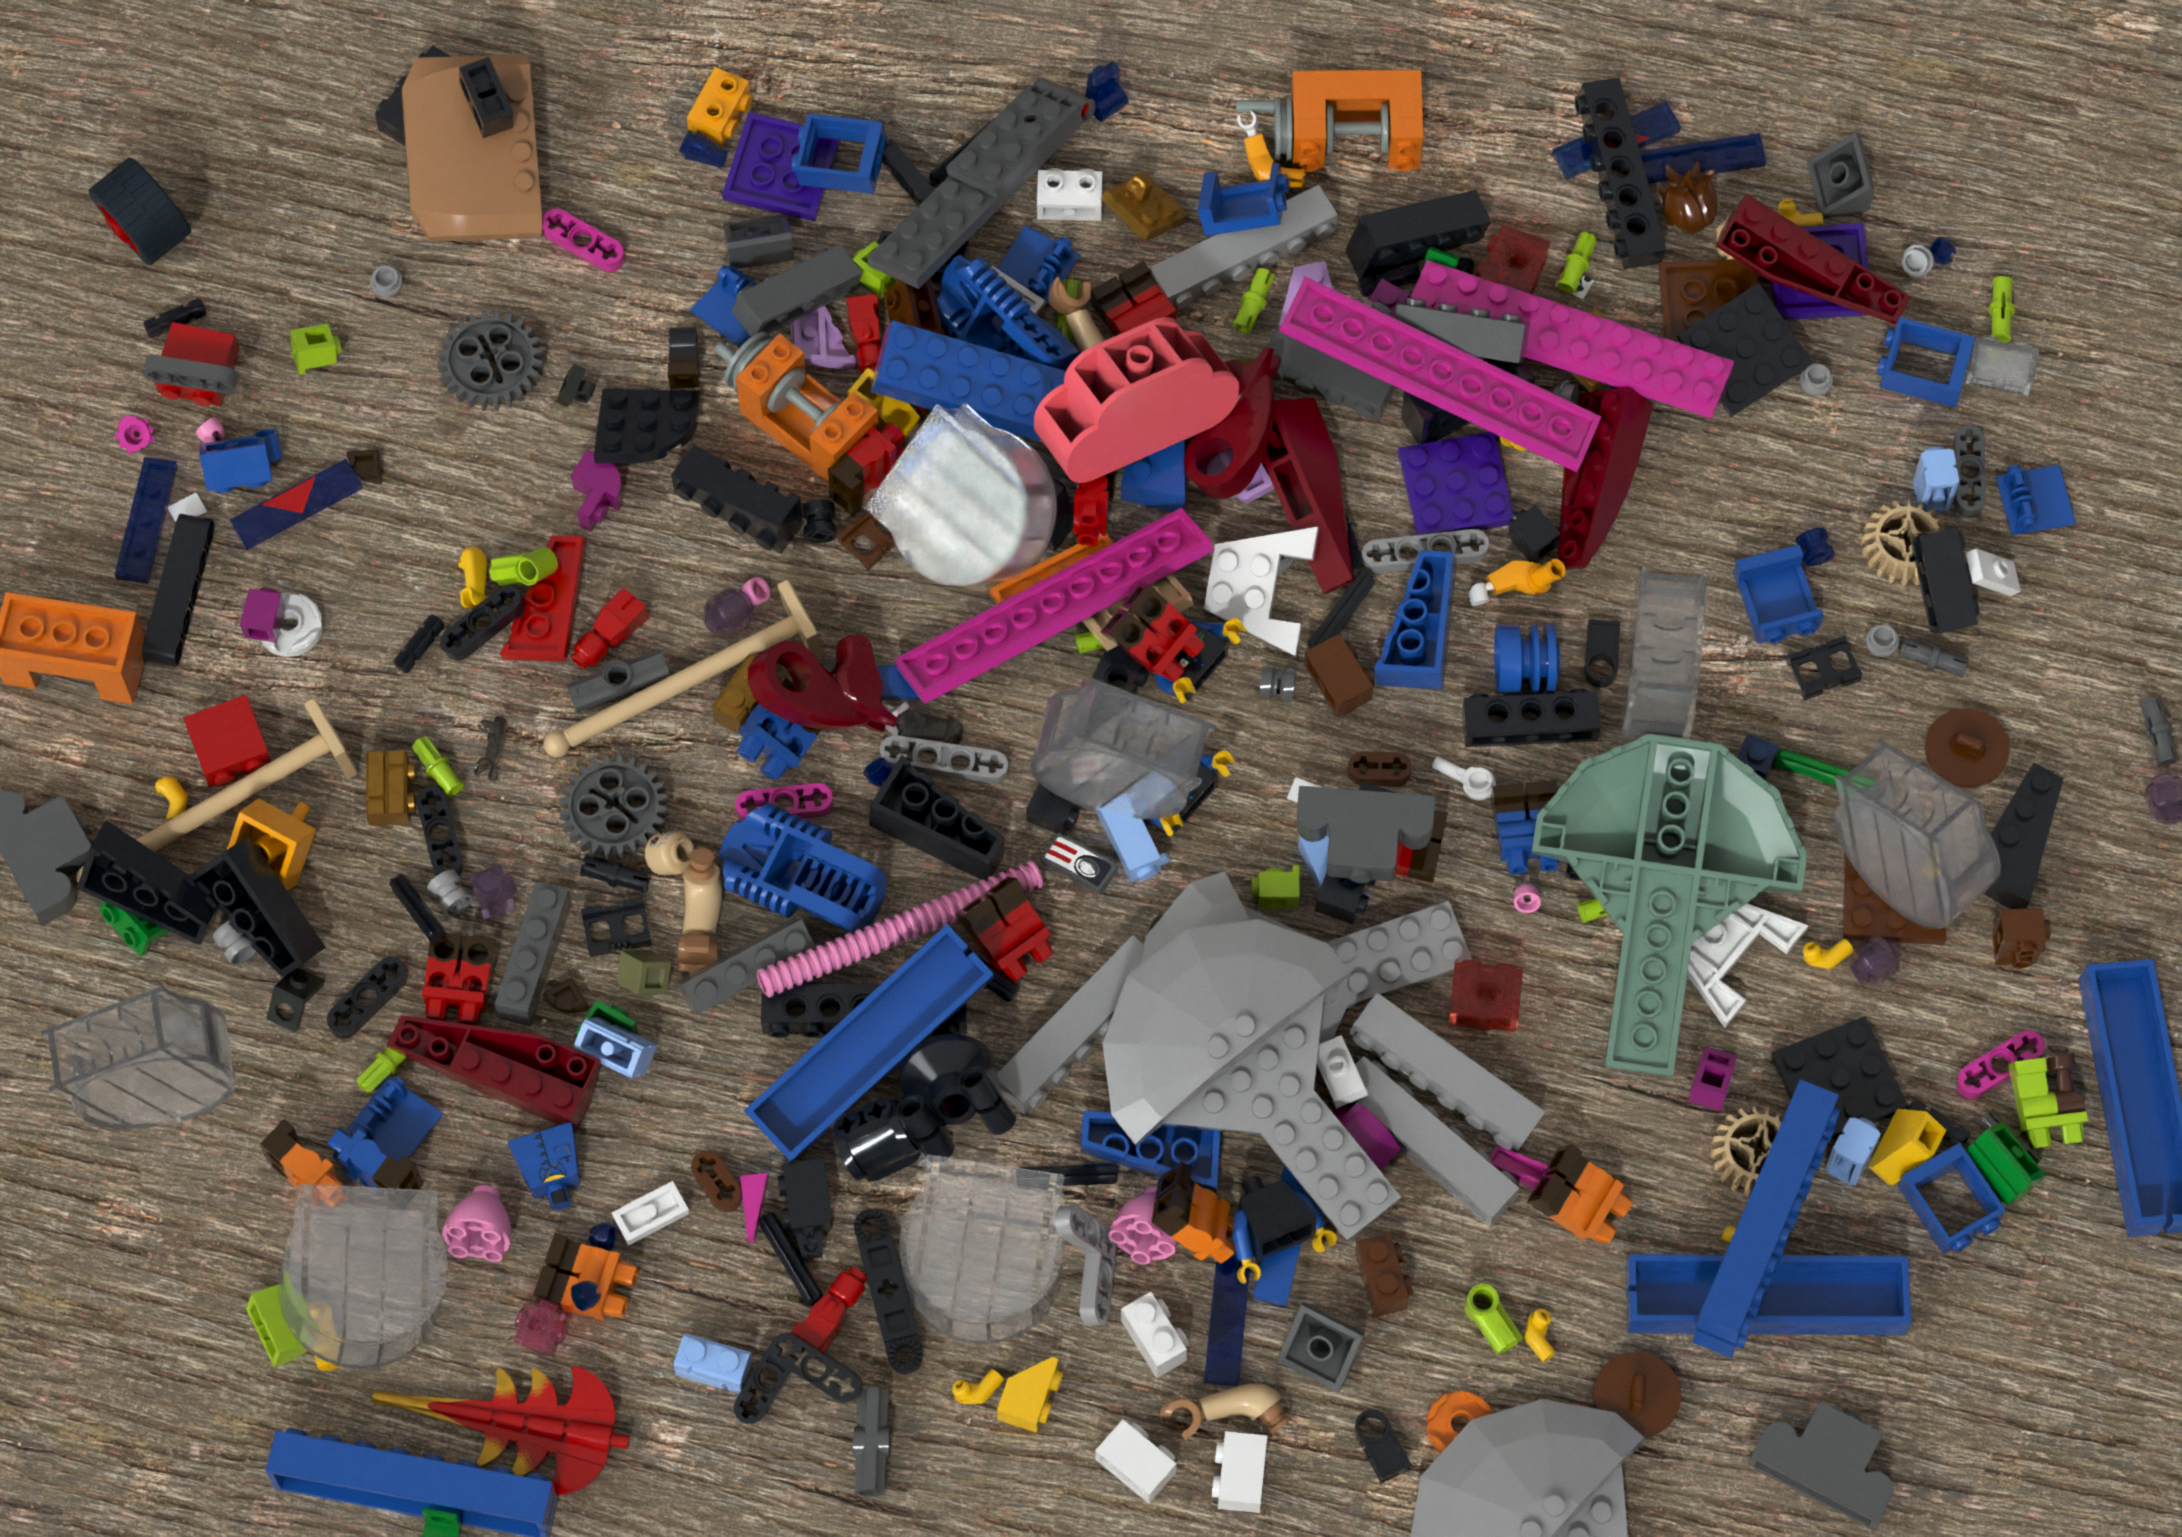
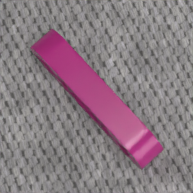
M561 209L548 210L542 216L543 235L551 242L603 271L614 272L623 266L625 261L624 250L621 243ZM561 221L562 228L556 226L553 230L551 229L550 223L557 224ZM580 234H587L592 238V241L587 246L580 247L574 243V239ZM612 251H615L616 258L609 257L607 260L604 259L603 252L610 254Z
M822 783L744 791L737 797L735 803L737 816L743 821L749 814L746 808L747 802L754 801V805L757 806L755 809L765 805V799H769V803L775 805L778 798L787 796L794 801L793 807L788 810L790 814L798 815L801 819L827 815L833 807V796L828 786ZM821 794V798L824 799L821 802V806H815L814 801H812L814 800V795ZM798 795H803V809H800Z
M2023 1031L1961 1069L1956 1079L1957 1091L1967 1099H1977L2011 1078L2010 1071L2008 1070L2004 1073L1995 1071L1991 1066V1060L1995 1057H2003L2010 1064L2015 1061L2041 1058L2045 1049V1042L2042 1036L2035 1031ZM2023 1041L2027 1045L2032 1043L2035 1045L2033 1054L2028 1050L2020 1054L2018 1059H2016L2014 1054L2021 1050L2024 1044ZM1981 1066H1983L1986 1076L1980 1079L1977 1085L1978 1088L1974 1085H1965L1968 1075L1971 1079H1974L1982 1074L1983 1068Z

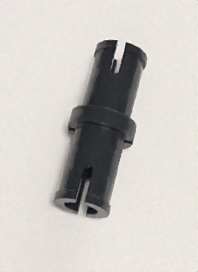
M585 855L583 859L585 865H581L580 876L608 882L610 887L616 888L619 885L646 893L648 889L646 884H649L651 879L650 872L623 866V863L615 860L614 863Z

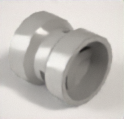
M453 869L440 873L427 886L431 896L439 899V907L447 917L460 913L473 901L472 894L468 888L460 885L461 878Z
M229 920L222 924L213 933L212 937L218 947L226 950L225 957L229 963L236 966L248 961L257 952L251 947L252 940L245 933H237L229 925L231 921Z

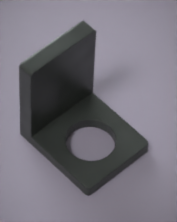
M297 967L274 986L266 1018L296 1032L299 1029L305 1003L324 986L325 980ZM279 1003H286L292 1008L294 1014L292 1019H286L279 1014Z

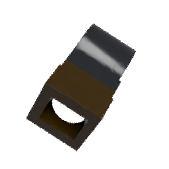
M670 327L668 363L670 389L699 388V353L696 327ZM678 377H691V378L686 379V380H682V379H679Z

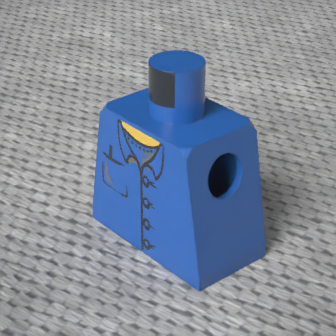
M571 1122L508 1141L512 1157L533 1198L548 1195L552 1210H560L570 1206L572 1202L568 1189L580 1185L576 1140Z

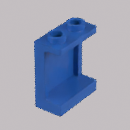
M1272 164L1269 180L1224 187L1220 185L1217 171L1204 173L1197 210L1205 236L1280 225L1282 211L1287 210L1285 193L1290 191L1288 175L1286 173L1282 174L1280 164Z
M1799 544L1736 560L1733 576L1757 644L1766 641L1770 644L1784 640L1787 636L1797 633L1799 635H1809L1821 627L1824 614L1822 609L1817 610L1801 565L1803 553Z

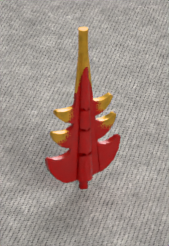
M577 1366L571 1368L573 1390L566 1405L558 1404V1396L554 1385L536 1367L530 1370L532 1388L525 1403L518 1402L516 1386L508 1374L501 1368L496 1370L497 1385L492 1401L408 1396L381 1390H374L371 1401L374 1404L407 1409L485 1433L484 1447L477 1460V1464L480 1467L486 1466L498 1459L507 1449L510 1441L516 1443L518 1449L517 1459L512 1468L513 1475L525 1477L539 1468L545 1461L548 1453L555 1455L556 1470L551 1482L557 1496L572 1494L586 1488L598 1478L605 1468L611 1448L628 1449L630 1443V1435L615 1433L616 1409L614 1400L607 1387L593 1373Z

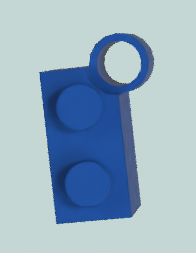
M264 429L255 432L252 436L200 444L199 454L207 492L215 490L216 493H227L234 490V487L247 485L249 488L266 485L268 481H272L270 462L283 457L279 433L276 429Z

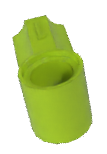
M539 547L531 552L502 555L493 558L489 573L491 580L498 583L499 586L519 583L533 585L553 574L557 570L558 561L551 549Z
M1488 1284L1475 1285L1470 1290L1464 1303L1466 1316L1477 1324L1496 1355L1505 1353L1522 1341L1523 1337L1499 1302L1497 1291ZM1473 1298H1486L1490 1308L1486 1310L1477 1308L1473 1303Z

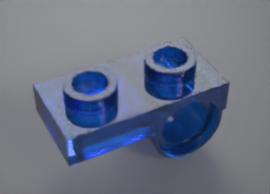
M1111 61L1106 66H1097L1088 75L1085 96L1095 101L1096 106L1093 115L1100 122H1104L1129 103L1126 93L1119 85L1121 69L1114 61Z

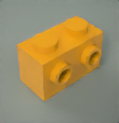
M714 67L686 118L688 133L723 147L728 137L733 138L739 126L738 119L742 112L746 113L752 104L753 95L750 92L749 81Z

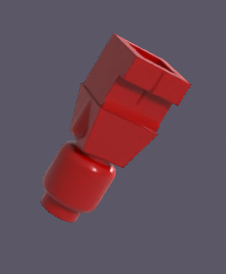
M877 294L846 298L850 337L857 348L856 357L859 371L863 374L869 368L875 372L881 349Z
M623 587L603 606L596 621L593 623V632H586L574 645V653L570 656L572 661L583 670L588 666H596L608 654L609 647L612 649L630 638L631 634L649 619L647 606Z
M850 1267L848 1271L840 1272L830 1285L828 1293L811 1308L810 1315L802 1324L798 1321L791 1332L825 1352L836 1336L839 1335L847 1313L846 1308H852L864 1293V1283L867 1277L854 1267Z

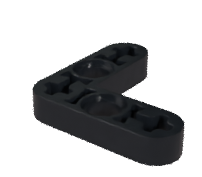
M785 1332L776 1336L737 1397L734 1404V1413L745 1424H753L762 1420L792 1372L840 1402H850L856 1399L862 1392L863 1382L855 1371L804 1338L792 1332ZM792 1340L794 1342L792 1349L799 1354L804 1353L805 1348L809 1350V1353L801 1360L800 1367L795 1365V1362L799 1360L795 1355L788 1354L785 1357L781 1355L783 1348L779 1346L780 1342L785 1343ZM813 1357L821 1358L826 1364V1371L821 1377L812 1376L807 1369L808 1362ZM834 1367L839 1370L834 1375L840 1380H846L848 1377L852 1379L851 1387L854 1388L853 1393L846 1392L844 1395L841 1394V1385L833 1380L830 1381L829 1386L824 1384L832 1375ZM765 1368L774 1369L778 1374L777 1385L773 1388L765 1387L760 1381V1374ZM752 1386H754L760 1393L769 1395V1398L766 1400L764 1396L760 1397L755 1405L759 1413L747 1416L745 1414L747 1408L743 1405V1402H750L757 1394V1392L751 1391Z

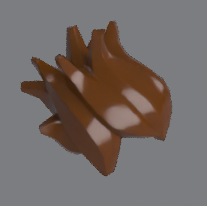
M1696 161L1692 169L1683 175L1667 164L1665 168L1668 171L1665 172V175L1668 178L1669 184L1658 189L1663 200L1662 209L1667 226L1675 224L1682 231L1694 235L1708 225H1711L1716 218L1718 199L1711 183V177L1716 172V169L1700 173V162Z

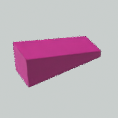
M1499 1145L1495 1146L1490 1155L1491 1164L1500 1172L1502 1170L1509 1172L1517 1181L1532 1189H1535L1541 1177L1546 1176L1544 1172L1548 1165L1514 1151L1506 1150Z
M768 1172L740 1176L749 1244L756 1241L759 1219L761 1218L769 1181Z

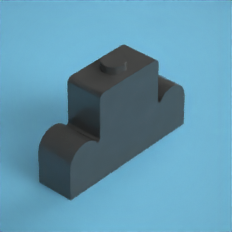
M1299 786L1297 832L1300 837L1310 842L1320 841L1325 836L1329 837L1328 876L1350 878L1351 881L1357 883H1367L1371 880L1393 881L1395 878L1398 842H1402V845L1409 849L1418 850L1426 847L1431 841L1435 796Z
M4 791L0 793V853L41 926L73 909L77 896L68 877L78 872L84 866L91 846L87 835L91 834V831L83 816L76 818L67 801L62 796L29 812L24 798L19 793Z
M1824 1402L1817 1405L1800 1438L1797 1437L1796 1431L1788 1423L1774 1422L1768 1425L1748 1463V1466L1873 1531L1880 1521L1893 1493V1484L1887 1475L1879 1471L1865 1472L1882 1437L1881 1432L1863 1423L1862 1418L1849 1410H1843L1842 1412Z

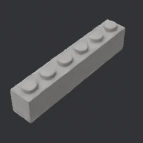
M1316 185L1286 200L1287 210L1282 211L1280 225L1217 234L1151 266L1150 275L1160 290L1166 295L1170 304L1172 303L1175 309H1184L1195 299L1205 294L1212 295L1219 291L1223 285L1233 280L1236 282L1243 280L1251 271L1257 268L1269 267L1278 258L1288 253H1298L1308 243L1316 239L1323 240L1328 238L1337 230L1338 214L1321 187Z
M1132 935L997 1073L1002 1095L1023 1114L1031 1107L1033 1109L1038 1108L1048 1095L1046 1093L1047 1090L1054 1083L1060 1085L1071 1072L1069 1068L1077 1060L1082 1062L1090 1055L1094 1049L1092 1044L1100 1036L1105 1038L1126 978L1140 966L1144 944Z
M1377 992L1349 1032V1034L1354 1036L1353 1040L1357 1045L1365 1050L1372 1049L1382 1056V1062L1391 1069H1401L1410 1076L1409 1080L1412 1084L1422 1090H1430L1438 1096L1437 1100L1444 1107L1461 1112L1466 1116L1465 1119L1471 1126L1478 1130L1485 1129L1494 1136V1141L1506 1150L1513 1149L1518 1152L1545 1113L1540 1107Z
M1363 1056L1355 1066L1368 1095L1348 1104L1354 1106L1358 1102L1371 1111L1389 1130L1400 1147V1151L1487 1226L1491 1227L1517 1199L1519 1187L1517 1186L1516 1179L1505 1170L1500 1172L1491 1164L1490 1157L1479 1148L1474 1150L1465 1142L1464 1135L1454 1126L1448 1128L1441 1122L1438 1113L1428 1104L1421 1105L1415 1100L1413 1092L1402 1082L1395 1083L1387 1076V1070L1376 1060L1371 1062Z

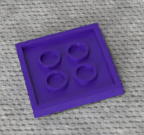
M748 112L722 193L723 200L816 222L826 188L799 185L796 173L792 172V158L794 153L799 152L800 148L798 142L799 129L804 124ZM819 137L812 167L832 169L841 140Z
M1863 223L1800 226L1869 270ZM1771 281L1774 306L1784 320L1866 316V314Z
M1488 432L1398 448L1397 454L1416 535L1469 529L1485 530L1510 525V520L1514 513L1494 433Z

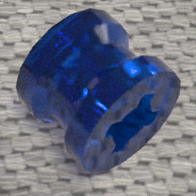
M1825 528L1810 529L1796 538V544H1799L1803 551L1802 561L1805 566L1821 565L1835 556L1833 547L1828 545L1829 535Z

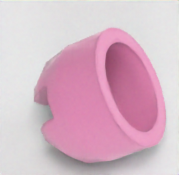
M212 417L197 429L196 434L204 443L217 442L215 440L216 437L220 440L224 439L225 429L216 417Z
M754 577L742 586L741 596L746 603L759 605L770 598V588L763 578Z
M1530 883L1521 884L1515 889L1514 906L1518 911L1531 913L1540 907L1541 895L1535 885ZM1524 895H1530L1531 900L1525 901Z

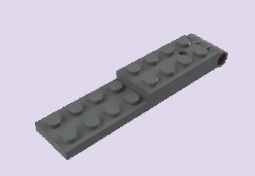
M1042 77L1038 78L1033 85L1029 84L946 166L948 177L867 257L869 266L919 289L1083 123L1088 122L1095 112V101Z

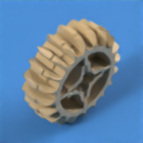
M1909 499L1905 501L1903 507L1896 500L1892 502L1891 509L1883 504L1880 507L1879 514L1875 512L1871 514L1870 522L1865 524L1863 529L1864 535L1861 538V544L1864 546L1863 557L1870 558L1868 561L1869 569L1878 567L1876 573L1878 578L1885 574L1889 575V584L1893 583L1895 578L1901 579L1902 587L1906 586L1910 579L1915 586L1920 584L1915 561L1911 562V558L1914 555L1910 535L1942 528L1944 525L1943 518L1934 519V508L1928 512L1923 511V502L1919 503L1917 508L1911 507L1912 503ZM1901 525V528L1898 530H1889L1888 533H1883L1892 526ZM1905 534H1906V542H1907V545H1908V547H1909L1907 552H1906L1905 541H1904V539H1903Z
M1754 1105L1750 1109V1115L1744 1109H1738L1737 1118L1730 1114L1726 1116V1125L1719 1124L1716 1130L1718 1135L1712 1138L1711 1144L1716 1148L1711 1150L1710 1156L1718 1160L1714 1163V1170L1724 1171L1720 1178L1722 1183L1733 1180L1732 1191L1738 1190L1739 1186L1744 1187L1745 1197L1749 1196L1751 1190H1753L1759 1176L1757 1174L1758 1170L1763 1167L1772 1146L1768 1139V1133L1774 1137L1776 1136L1784 1116L1781 1112L1775 1118L1771 1117L1770 1107H1766L1763 1114H1758V1108ZM1747 1130H1757V1133L1753 1137H1740V1139L1734 1138L1741 1132ZM1760 1140L1759 1149H1761V1156H1758L1757 1162L1754 1164V1148L1757 1147ZM1731 1153H1735V1157L1742 1159L1746 1163L1747 1171L1735 1162Z

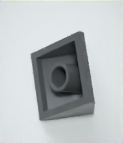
M1855 132L1807 160L1819 212L1822 213L1823 218L1869 211L1875 189L1860 133Z
M785 214L723 224L730 266L733 265L735 268L741 269L794 260L792 236Z
M1303 1302L1277 1361L1340 1392L1364 1347L1365 1333Z

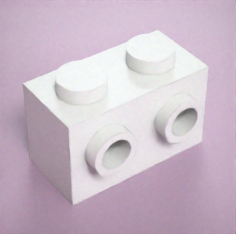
M1059 168L1038 170V220L1101 221V171H1094L1092 169L1063 171Z
M1149 1292L1121 1308V1322L1155 1377L1158 1378L1187 1361L1186 1347L1189 1346V1342L1183 1331L1179 1327L1174 1329L1168 1320L1171 1314L1162 1299L1156 1300L1152 1292Z
M1122 1419L1095 1450V1460L1149 1504L1176 1474L1177 1463L1174 1462L1176 1458L1163 1445L1156 1447L1147 1439L1149 1437L1147 1432L1138 1424L1133 1422L1130 1425Z
M1225 1431L1224 1442H1217L1215 1463H1221L1222 1468L1221 1476H1214L1212 1497L1218 1498V1509L1260 1513L1267 1435Z

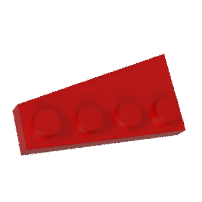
M551 535L546 547L551 549L557 558V570L548 577L533 584L531 589L528 588L524 597L526 600L525 610L519 618L514 620L510 629L512 634L507 645H503L500 652L503 660L567 662L586 541L583 536Z

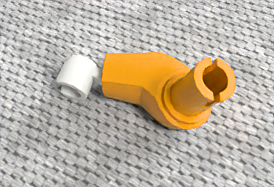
M1250 111L1253 116V122L1246 126L1243 125V120L1239 114L1237 118L1238 124L1248 135L1243 141L1251 170L1257 181L1269 180L1272 164L1275 163V160L1269 152L1263 133L1257 134L1256 132L1259 124L1258 118L1254 112ZM1280 167L1282 174L1286 173L1288 175L1290 187L1304 189L1305 179H1303V176H1306V169Z
M1552 559L1544 565L1522 560L1511 561L1487 575L1486 584L1478 583L1469 591L1471 605L1478 606L1489 602L1488 591H1492L1494 596L1513 590L1530 595L1545 593L1551 588L1552 582L1565 576V566L1558 559Z

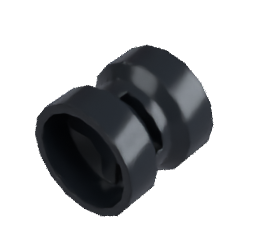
M813 500L802 506L803 518L807 522L804 526V539L806 541L826 543L837 537L836 525L832 522V519L835 517V504L833 502Z

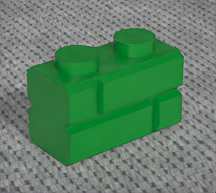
M2003 1122L1985 1130L1965 1150L1984 1179L1991 1186L1999 1201L2004 1202L2007 1206L2024 1198L2033 1187L2046 1177L2043 1170Z

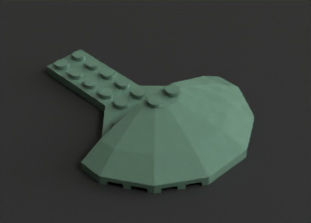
M1646 734L1637 740L1612 748L1610 751L1594 758L1583 760L1547 805L1537 814L1531 853L1568 862L1623 934L1604 1068L1673 1078L1691 944L1763 891L1802 893L1807 852L1795 831V826L1786 811L1779 790L1762 779L1749 765L1736 758L1723 744Z

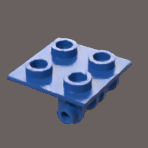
M1025 225L997 269L1044 299L1046 305H1048L1051 283L1056 277L1061 281L1065 280L1081 254L1071 249L1072 242L1068 238L1061 237L1060 240L1054 241Z
M723 265L717 272V276L720 279L690 311L740 348L750 335L734 316L732 309L737 300L736 295L741 289L748 285L756 286L758 284L733 265L729 267Z
M2015 464L2007 468V474L1995 477L2011 536L2076 524L2060 465L2025 471L2021 469L2020 465Z
M388 1076L347 1128V1131L354 1135L359 1129L367 1135L369 1140L374 1141L378 1145L380 1152L399 1162L403 1155L410 1158L442 1117L443 1113L408 1090L403 1080L396 1076L394 1079Z

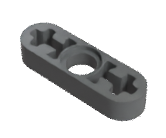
M159 355L147 356L142 371L143 376L153 382L224 394L235 392L239 377L235 370L226 366Z
M1964 425L1957 430L1953 440V450L1956 459L1955 468H1957L1959 484L1954 497V507L1960 515L1971 518L1982 512L1986 501L1985 438L1983 432L1978 427ZM1965 436L1971 437V442H1974L1971 454L1967 455V443L1964 441ZM1966 464L1973 465L1977 468L1978 475L1973 478L1965 477L1961 473L1960 468ZM1968 488H1973L1972 500L1975 501L1974 506H1968V502L1965 500Z

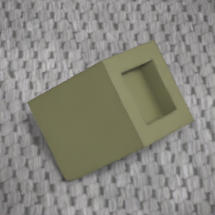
M651 950L621 951L617 983L637 995L667 994L671 961Z

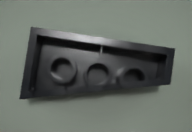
M249 835L184 878L192 887L197 885L207 895L205 900L213 909L219 907L231 919L229 925L237 933H245L252 940L251 947L281 977L301 966L326 948Z

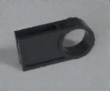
M1588 620L1584 674L1588 683L1595 687H1607L1616 680L1619 668V621ZM1602 660L1609 663L1614 672L1607 678H1599L1591 673L1589 666L1595 661Z
M1373 1409L1362 1412L1356 1420L1354 1433L1380 1483L1382 1484L1411 1470V1463L1386 1415L1379 1410ZM1367 1418H1377L1384 1424L1385 1433L1379 1439H1367L1360 1433V1423Z

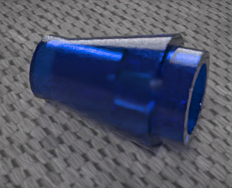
M689 130L679 149V153L685 155V159L715 166L719 169H722L729 154L728 151L721 148L699 130L697 132Z

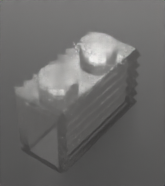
M1985 335L1981 338L1975 337L1965 383L2028 396L2034 384L2040 349L2032 348L2026 342H2015L2013 344L2000 342L1997 337Z

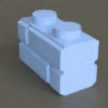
M1935 446L1921 453L1912 482L1914 493L1917 495L1916 505L1923 502V511L1925 512L1933 508L1935 513L1948 512L1951 509L1959 484L1957 468H1955L1954 450L1950 448L1944 449L1943 447Z
M598 1016L584 1020L573 1048L599 1058L601 1064L630 1078H636L638 1076H645L657 1044L616 1024L611 1025V1022Z
M1855 1117L1849 1118L1831 1151L1825 1167L1828 1174L1850 1186H1856L1873 1155L1881 1135L1873 1122L1861 1117L1858 1119Z
M684 1333L673 1366L676 1376L720 1389L727 1387L728 1391L740 1394L747 1383L753 1360L751 1352Z

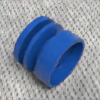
M1518 623L1496 624L1494 667L1497 693H1520L1523 678H1529L1530 688L1533 693L1538 692L1540 677H1543L1545 690L1555 692L1556 681L1560 673V645L1555 633L1554 623H1544L1542 638H1539L1537 623H1531L1528 638H1522Z

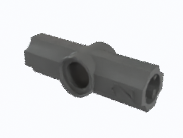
M658 649L626 662L612 661L602 671L566 685L574 708L578 713L612 699L621 701L631 696L634 691L669 677L670 672L663 653ZM616 677H624L626 679L622 684L616 685L611 683Z
M866 1387L862 1389L861 1394L858 1396L857 1426H854L853 1456L856 1458L855 1495L863 1497L885 1495L886 1458H889L890 1427H888L889 1390L881 1389L880 1387Z

